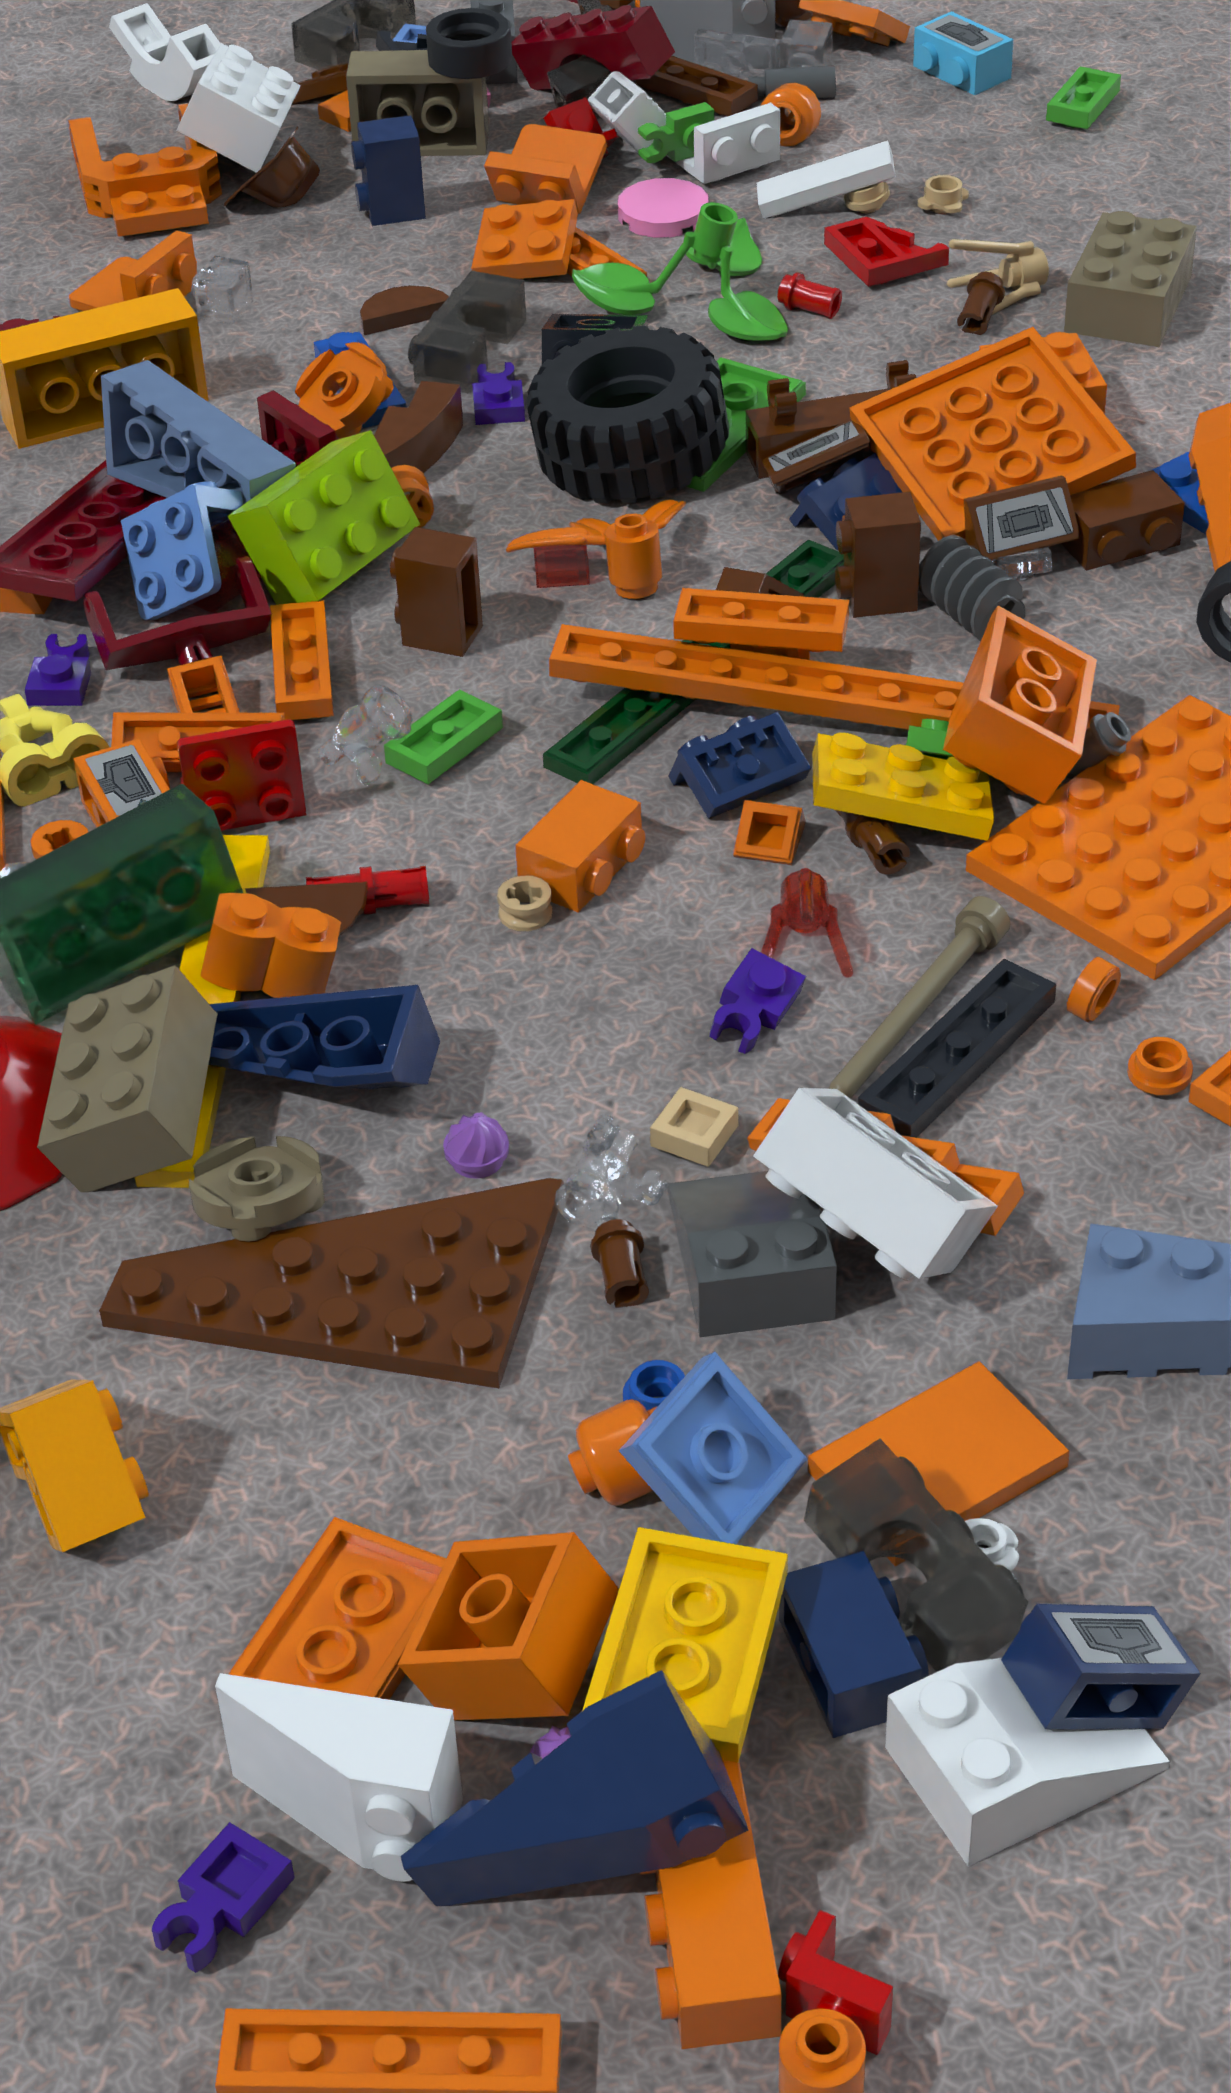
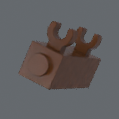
M908 361L887 363L886 381L888 389L797 402L795 392L789 393L788 378L768 381L767 398L769 407L745 410L746 454L758 479L769 478L763 465V460L766 457L850 421V407L915 379V374H908Z

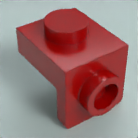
M819 1910L807 1935L799 1932L793 1934L780 1962L778 1978L786 1983V2016L793 2019L795 2016L812 2009H830L840 2012L849 2017L859 2027L865 2040L866 2051L878 2056L891 2029L893 1986L833 1961L835 1956L836 1916Z

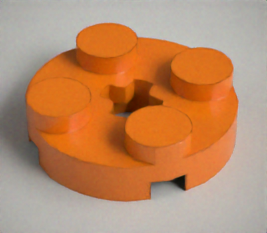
M358 342L346 343L345 345L349 350L342 351L336 355L331 349L320 354L305 369L295 389V394L300 398L298 406L334 429L338 440L359 434L362 424L374 414L381 402L386 400L393 390V381L387 376L385 364L367 345ZM340 388H343L339 394L335 395Z

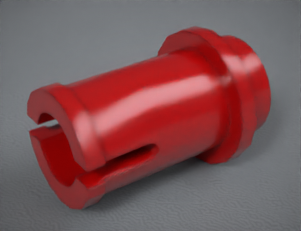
M796 272L793 276L787 274L783 277L779 285L777 298L778 302L783 303L787 310L791 311L794 307L832 319L840 309L842 290L805 280L804 274Z

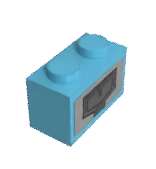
M952 11L915 27L914 67L973 95L1011 79L1012 38Z

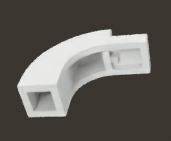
M148 3L111 16L109 25L110 30L132 59L129 70L144 88L165 101H176L194 93L199 80L221 44L207 24L171 36Z

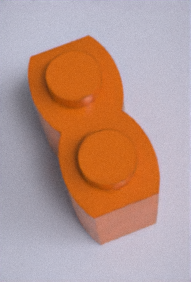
M249 893L219 894L200 976L208 982L223 988L236 991L262 990L274 998L323 994L326 990L335 957L341 922L314 908H279L277 905Z

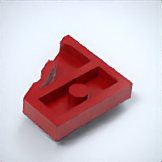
M862 217L824 227V245L868 287L949 265V247L938 242L933 247L927 249L914 244V233L900 228L888 227L885 223L869 217Z

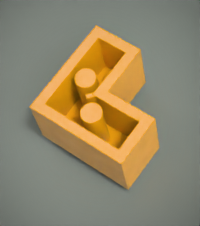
M71 1379L0 1408V1436L17 1478L26 1480L49 1542L53 1549L60 1552H65L146 1518L139 1501L149 1496L144 1476L133 1456L123 1460L113 1433L123 1428L118 1408L109 1390L105 1388L98 1391L93 1380Z

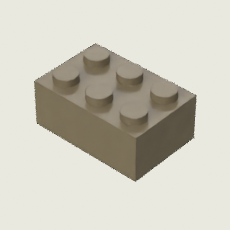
M427 50L351 51L346 80L352 141H358L357 122L411 115L419 135L421 156L486 155L489 136L486 77L456 79L438 74L429 66Z
M1126 211L1103 212L1068 281L1064 332L1160 347L1192 276L1197 226L1183 224L1181 221L1173 218L1154 220L1135 217V215Z
M176 965L149 975H140L129 982L95 994L84 995L76 1001L68 1003L37 1148L80 1192H91L191 1159L193 1156L217 1013Z

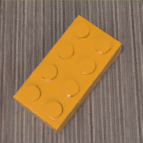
M179 288L0 331V410L2 420L18 449L103 428L101 375L149 360L197 395L209 401L196 313Z

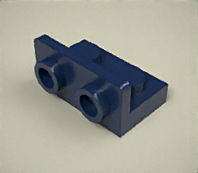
M777 711L758 720L755 716L745 717L734 723L725 733L708 739L706 735H701L689 740L678 750V756L668 777L673 786L686 781L706 816L710 819L743 805L744 800H756L806 779L811 766Z

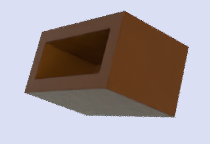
M1154 470L1102 483L1086 491L1070 495L1078 523L1079 538L1061 544L1086 571L1180 545L1185 502Z
M910 492L845 498V520L837 521L836 523L837 546L839 553L844 554V566L836 567L835 583L838 598L849 600L853 618L917 611L921 521Z
M415 527L401 547L398 546L394 550L390 563V574L393 579H396L398 598L394 617L395 622L400 624L402 645L463 657L483 627L477 538Z

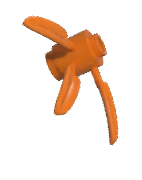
M675 500L661 501L649 508L643 515L625 514L616 518L613 524L595 518H582L577 522H570V527L541 530L518 537L508 544L506 552L511 553L526 548L553 545H606L609 581L615 586L616 593L628 599L648 597L658 590V582L662 578L659 529L664 528L686 505V502Z

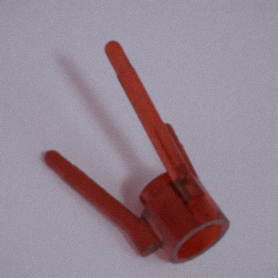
M808 868L791 873L785 877L781 884L780 903L773 906L770 910V925L761 953L773 959L784 926L788 925L798 933H811L822 926L826 929L842 975L847 978L853 975V967L838 924V910L829 904V891L826 880L820 874Z

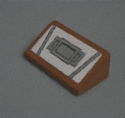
M850 420L766 457L763 460V465L775 493L780 495L837 470L853 457H857L860 460L869 456L871 444L863 427Z
M1062 475L964 499L966 542L969 546L978 549L982 556L988 557L991 560L1079 538L1078 523L1067 481Z

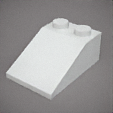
M1002 1658L955 1663L888 1695L885 1748L968 1867L1169 1769L1170 1761L1145 1729H1045L1001 1661Z
M220 1673L215 1688L233 1776L361 1867L374 1869L379 1875L390 1880L401 1882L413 1880L404 1870L400 1856L458 1811L463 1801L453 1710Z

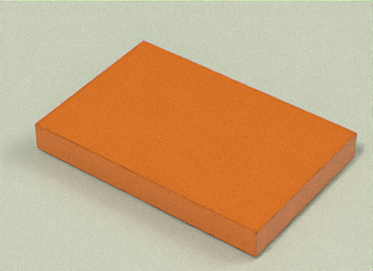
M978 1361L808 1455V1472L891 1563L897 1566L958 1531V1526L962 1522L986 1515L1067 1468L1070 1451Z
M334 1517L229 1672V1675L390 1700L405 1676L403 1670L398 1666V1662L446 1558Z

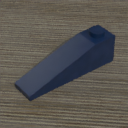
M419 985L209 1004L216 1011L217 1018L208 1065L310 1083L356 1089L404 1088L415 1085H427L440 1044V1039Z
M662 1670L585 1708L567 1723L571 1737L543 1759L530 1752L511 1768L515 1780L511 1785L492 1800L479 1799L469 1801L400 1856L406 1873L435 1906H450L675 1867L692 1858L707 1856L717 1851L724 1842L749 1830L720 1752Z

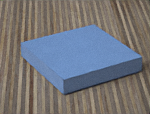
M716 1352L702 1357L618 1450L693 1537L731 1544L739 1542L808 1460Z

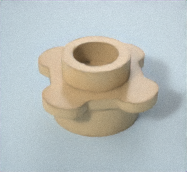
M950 175L933 176L925 182V195L918 199V207L939 214L957 213L962 210V201L968 199L969 192L967 189L962 188V182L957 177Z

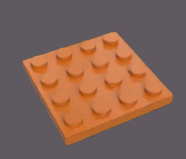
M1034 327L1021 331L849 408L851 420L862 426L868 435L871 444L870 449L873 453L877 454L884 468L889 470L901 491L911 493L918 514L938 541L950 535L960 536L966 541L965 498L1061 475L1066 478L1069 493L1072 495L1086 491L1136 468V452Z

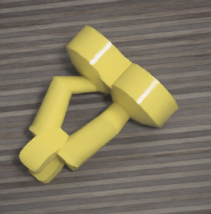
M20 694L0 700V711L5 715L4 718L0 719V749L4 753L0 760V781L4 792L18 806L25 807L57 795L61 790V781L70 789L78 787L73 758L109 748L108 743L95 728L87 723L72 724V719L69 715L44 710L41 707L28 708ZM45 733L53 734V741L42 746L35 743H27L43 736Z

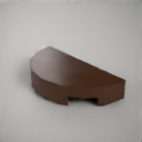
M349 63L312 72V79L300 82L294 80L293 82L301 86L293 103L347 90L346 74Z
M412 285L393 287L378 292L366 300L360 310L361 326L364 335L454 314L453 299L443 291L426 286Z
M367 882L245 889L246 893L265 899L279 908H314L328 914L341 922L340 936L353 926L358 916L364 911L369 885Z

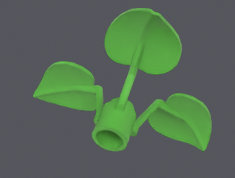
M710 202L701 206L694 232L685 233L683 243L657 280L649 283L644 273L622 263H601L582 270H572V278L576 286L594 304L613 313L637 315L653 309L655 300L651 294H656L662 289L686 255L696 263L707 265L710 269L716 268L721 272V294L724 298L712 300L708 308L709 318L719 330L730 336L745 340L784 338L788 331L782 314L768 299L752 291H742L734 294L731 290L730 276H746L755 273L761 266L762 256L750 235L746 219H738L737 213L724 204Z

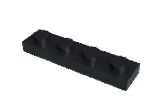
M1003 959L858 1097L857 1104L867 1111L891 1114L895 1131L898 1134L917 1138L1055 1003L1056 983Z

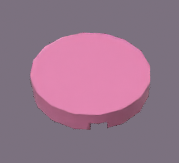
M655 178L637 182L627 187L618 196V220L622 225L623 222L628 223L629 230L638 235L653 238L683 235V228L693 225V231L695 230L700 208L703 204L708 203V194L702 187L690 181L675 178Z

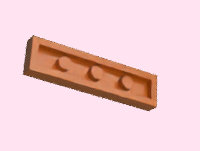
M226 2008L215 2088L217 2093H559L562 2041L561 2014Z

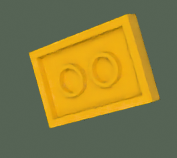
M836 733L833 736L817 734L812 753L814 806L988 841L994 823V815L987 773L978 768H970L961 764L954 756L947 759L923 755L918 749L907 745L897 744L888 748L866 743L862 738L849 733Z
M638 1527L583 1710L662 1670L720 1752L722 1760L739 1763L788 1573V1554Z

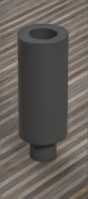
M834 65L764 69V77H748L749 82L758 84V95H764L765 98L773 90L786 83L805 85L816 94L818 99L835 98Z

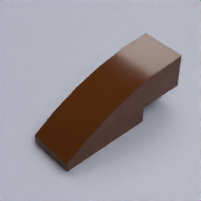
M421 381L408 408L388 406L374 436L391 468L409 465L425 473L449 449L463 427L460 384Z

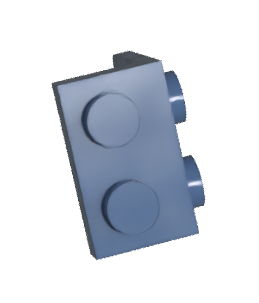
M211 481L198 482L187 486L184 490L166 499L154 502L147 508L121 520L138 611L142 619L157 620L219 591L221 576L211 527L228 520V515L243 505L241 491L217 488V484Z

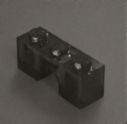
M333 0L291 23L295 62L317 70L349 63L351 51H360L359 39H376L377 31L384 30L391 31V39L393 40L404 24L416 25L414 0Z
M471 270L460 285L452 290L450 297L439 310L432 314L429 322L418 335L412 338L408 349V360L413 365L414 383L420 384L421 381L460 384L461 392L468 394L472 389V383L478 382L477 367L479 364H486L488 369L486 341L508 345L527 321L524 280Z
M880 1438L811 1483L804 1522L836 1558L861 1551L865 1552L869 1562L881 1557H897L914 1564L925 1576L927 1582L909 1593L900 1625L906 1637L915 1635L919 1639L927 1662L936 1672L955 1663L985 1660L1014 1640L1019 1632L1028 1605L1019 1581L1005 1566L995 1565L974 1542L969 1526L959 1514L952 1510H945L925 1488L920 1472L911 1461L902 1456L897 1457Z

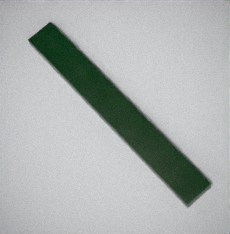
M807 540L766 574L804 594L803 597L819 598L836 584L835 569L838 566H844V554H840L839 551L814 541ZM683 640V641H682V642H688V643L702 644V643H698V642H695V641H692V640ZM714 642L702 644L731 649V643ZM624 688L544 752L543 768L575 783L583 780L595 784L697 698L691 699L679 695Z

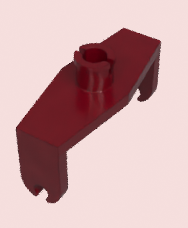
M248 556L236 558L237 564L234 565L237 586L246 608L190 617L118 640L114 634L100 594L97 591L85 593L84 608L105 670L178 658L180 665L212 658L213 655L209 650L211 648L266 632L272 613L251 559Z

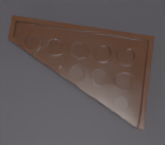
M546 1178L273 1231L266 1237L255 1241L232 1239L124 1260L121 1262L99 1310L102 1326L499 1389L563 1199V1180Z

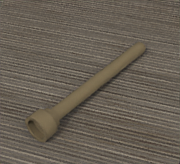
M977 896L967 903L956 917L955 938L833 1079L829 1089H838L851 1099L973 953H979L985 949L991 950L1000 942L1010 929V918L998 902L988 897Z

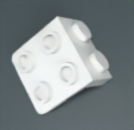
M768 103L694 127V157L675 163L703 184H707L780 160V109L772 103Z

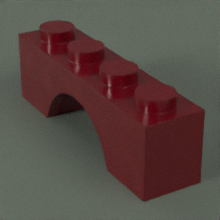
M624 5L612 11L602 12L601 9H594L585 14L573 16L567 12L556 18L549 19L537 16L522 24L519 28L520 34L511 42L512 55L530 88L534 90L561 87L586 62L585 56L597 60L611 72L619 71L629 80L651 78L675 53L652 6L632 8L631 5Z

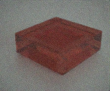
M587 545L533 547L537 588L590 585Z

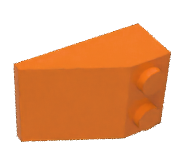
M997 606L990 617L950 715L943 750L952 754L961 764L970 768H978L1004 782L1013 792L1020 795H1028L1046 804L1082 756L1097 659L1006 609Z

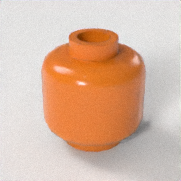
M798 83L783 84L769 93L761 103V105L772 103L780 109V146L786 147L800 144L810 137L819 126L821 118L820 102L816 94L805 85Z
M630 1399L590 1416L578 1424L576 1438L580 1449L568 1454V1459L585 1495L598 1489L607 1503L620 1506L653 1492L651 1487L618 1450L653 1413L657 1406L646 1410L639 1401Z

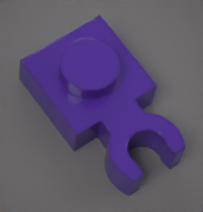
M505 362V370L501 373L493 374L487 372L486 364H479L477 367L478 383H472L475 425L525 422L522 380H515L514 365L511 362Z
M50 634L45 642L48 656L34 657L25 686L27 706H82L91 676L86 634H79L74 645L61 647L58 634Z
M751 948L723 989L719 1002L723 1006L715 1013L709 1037L717 1040L724 1029H738L743 1033L738 1052L748 1053L756 1045L761 1025L773 1030L776 1029L800 994L806 976Z
M229 1822L178 1879L181 1898L187 1902L170 1905L156 1917L152 1926L156 1948L164 1951L177 1936L185 1933L195 1934L197 1936L189 1942L184 1953L190 1970L195 1973L202 1970L215 1957L218 1948L217 1935L225 1926L240 1936L245 1937L295 1879L292 1860Z

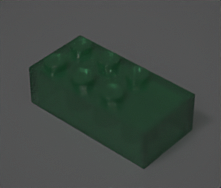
M181 783L0 878V979L7 994L34 1024L37 1025L67 1009L68 1003L76 1001L84 995L94 994L211 931L219 894L243 893L215 812Z

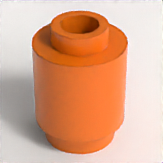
M812 2009L795 2016L785 2026L779 2040V2093H864L866 2045L863 2034L854 2021L846 2015L830 2009Z

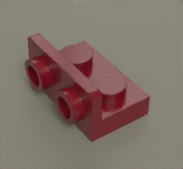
M274 390L257 397L262 440L294 461L296 467L332 441L338 440L335 430L328 424L318 420Z

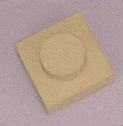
M680 1087L650 1127L651 1147L709 1167L739 1126L738 1107Z

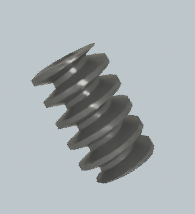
M957 535L943 537L929 549L920 562L918 591L929 601L934 602L940 610L947 612L965 630L974 634L980 642L990 617L997 606L1022 619L1025 618V605L1021 601L1023 591L1018 580L1009 577L1005 570L995 566L991 559L982 556L978 549L969 546L962 537Z

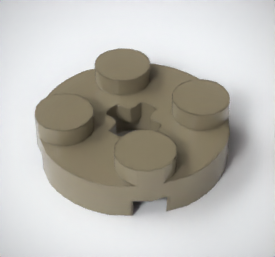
M255 1136L239 1138L221 1144L203 1154L193 1166L195 1178L193 1181L189 1179L193 1210L203 1221L216 1227L231 1229L232 1236L239 1241L262 1239L271 1232L273 1226L289 1222L302 1214L317 1211L325 1203L318 1153L309 1144L296 1138L276 1136L277 1147H256Z

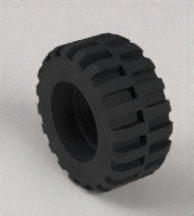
M633 326L632 330L620 331L619 328L605 330L606 334L593 337L591 334L579 339L578 344L572 347L566 345L556 352L553 360L547 359L540 366L537 375L534 376L529 386L526 400L539 465L542 472L548 476V479L562 491L566 490L573 497L582 500L586 497H591L595 503L609 504L611 500H621L623 504L636 503L638 498L648 496L651 497V500L665 496V492L670 489L676 488L680 490L690 485L694 476L702 477L710 470L713 461L716 462L726 446L725 442L729 437V423L718 362L714 359V355L708 348L684 332L677 335L670 328L659 327L658 330H649L647 326Z

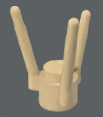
M952 239L949 241L951 249L1008 254L1005 259L1000 261L999 269L987 272L998 275L1006 288L1011 287L1015 291L1004 296L1002 302L995 306L992 315L1025 297L1039 295L1041 293L1040 286L1044 285L1048 280L1049 266L1045 253L1038 247L1034 248L1032 241L1017 244L967 239ZM979 273L949 279L947 286L950 288L967 286L970 279Z

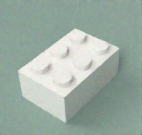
M221 43L199 80L176 131L257 173L261 169L301 85L293 82V77L286 71L274 66L267 68L254 61L252 54L244 48L236 45H229L228 47Z
M798 1088L753 1155V1157L770 1168L765 1177L775 1187L796 1199H800L802 1194L808 1196L824 1208L820 1218L828 1226L850 1239H854L857 1234L862 1236L879 1249L874 1256L875 1259L890 1272L905 1280H909L912 1275L920 1279L951 1273L998 1207L994 1202L838 1089Z

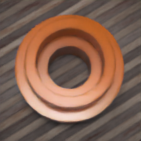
M1152 1037L1142 1041L1136 1051L1132 1053L1128 1061L1127 1073L1133 1085L1146 1093L1172 1095L1184 1090L1190 1084L1193 1064L1188 1057L1186 1048L1180 1042L1168 1037Z

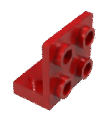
M288 719L184 737L177 741L182 777L180 778L181 791L189 814L192 836L307 815L297 733L292 720Z

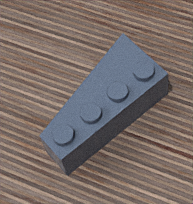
M149 360L101 375L107 475L166 498L184 490L191 484L211 481L217 484V488L241 491L242 501L245 504L296 467L294 461Z
M1090 1224L1072 1326L1067 1379H1093V1371L1124 1370L1127 1372V1378L1156 1377L1157 1369L1198 1368L1199 1375H1227L1228 1368H1231V1244Z

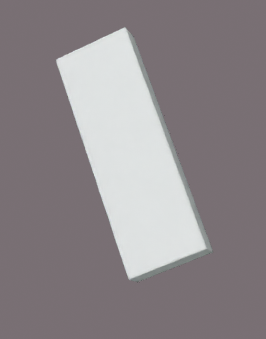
M881 142L757 182L758 205L762 217H774L893 179L896 175L889 142Z

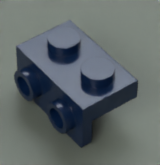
M876 453L861 462L857 457H853L835 471L831 480L824 483L821 478H818L806 486L796 498L800 505L789 518V521L794 527H797L811 518L833 547L838 550L836 523L837 521H842V516L845 515V498L901 493L902 491L895 483L889 470H886L881 464Z

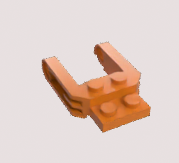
M189 103L178 104L179 121H181ZM91 117L68 120L73 154L88 214L105 219L113 215L118 237L209 224L206 204L211 203L222 195L216 151L184 135L186 150L171 146L161 149L158 153L143 155L122 153L116 155L111 161H102Z

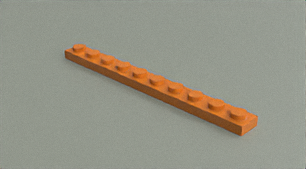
M561 624L549 658L550 677L909 730V725L921 727L922 719H937L949 722L950 715L964 684L963 682L565 624ZM1090 701L1086 730L1090 728V720L1097 714L1106 715L1109 712H1113L1119 715L1120 705Z

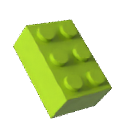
M371 430L332 441L228 515L276 605L319 601L420 525Z

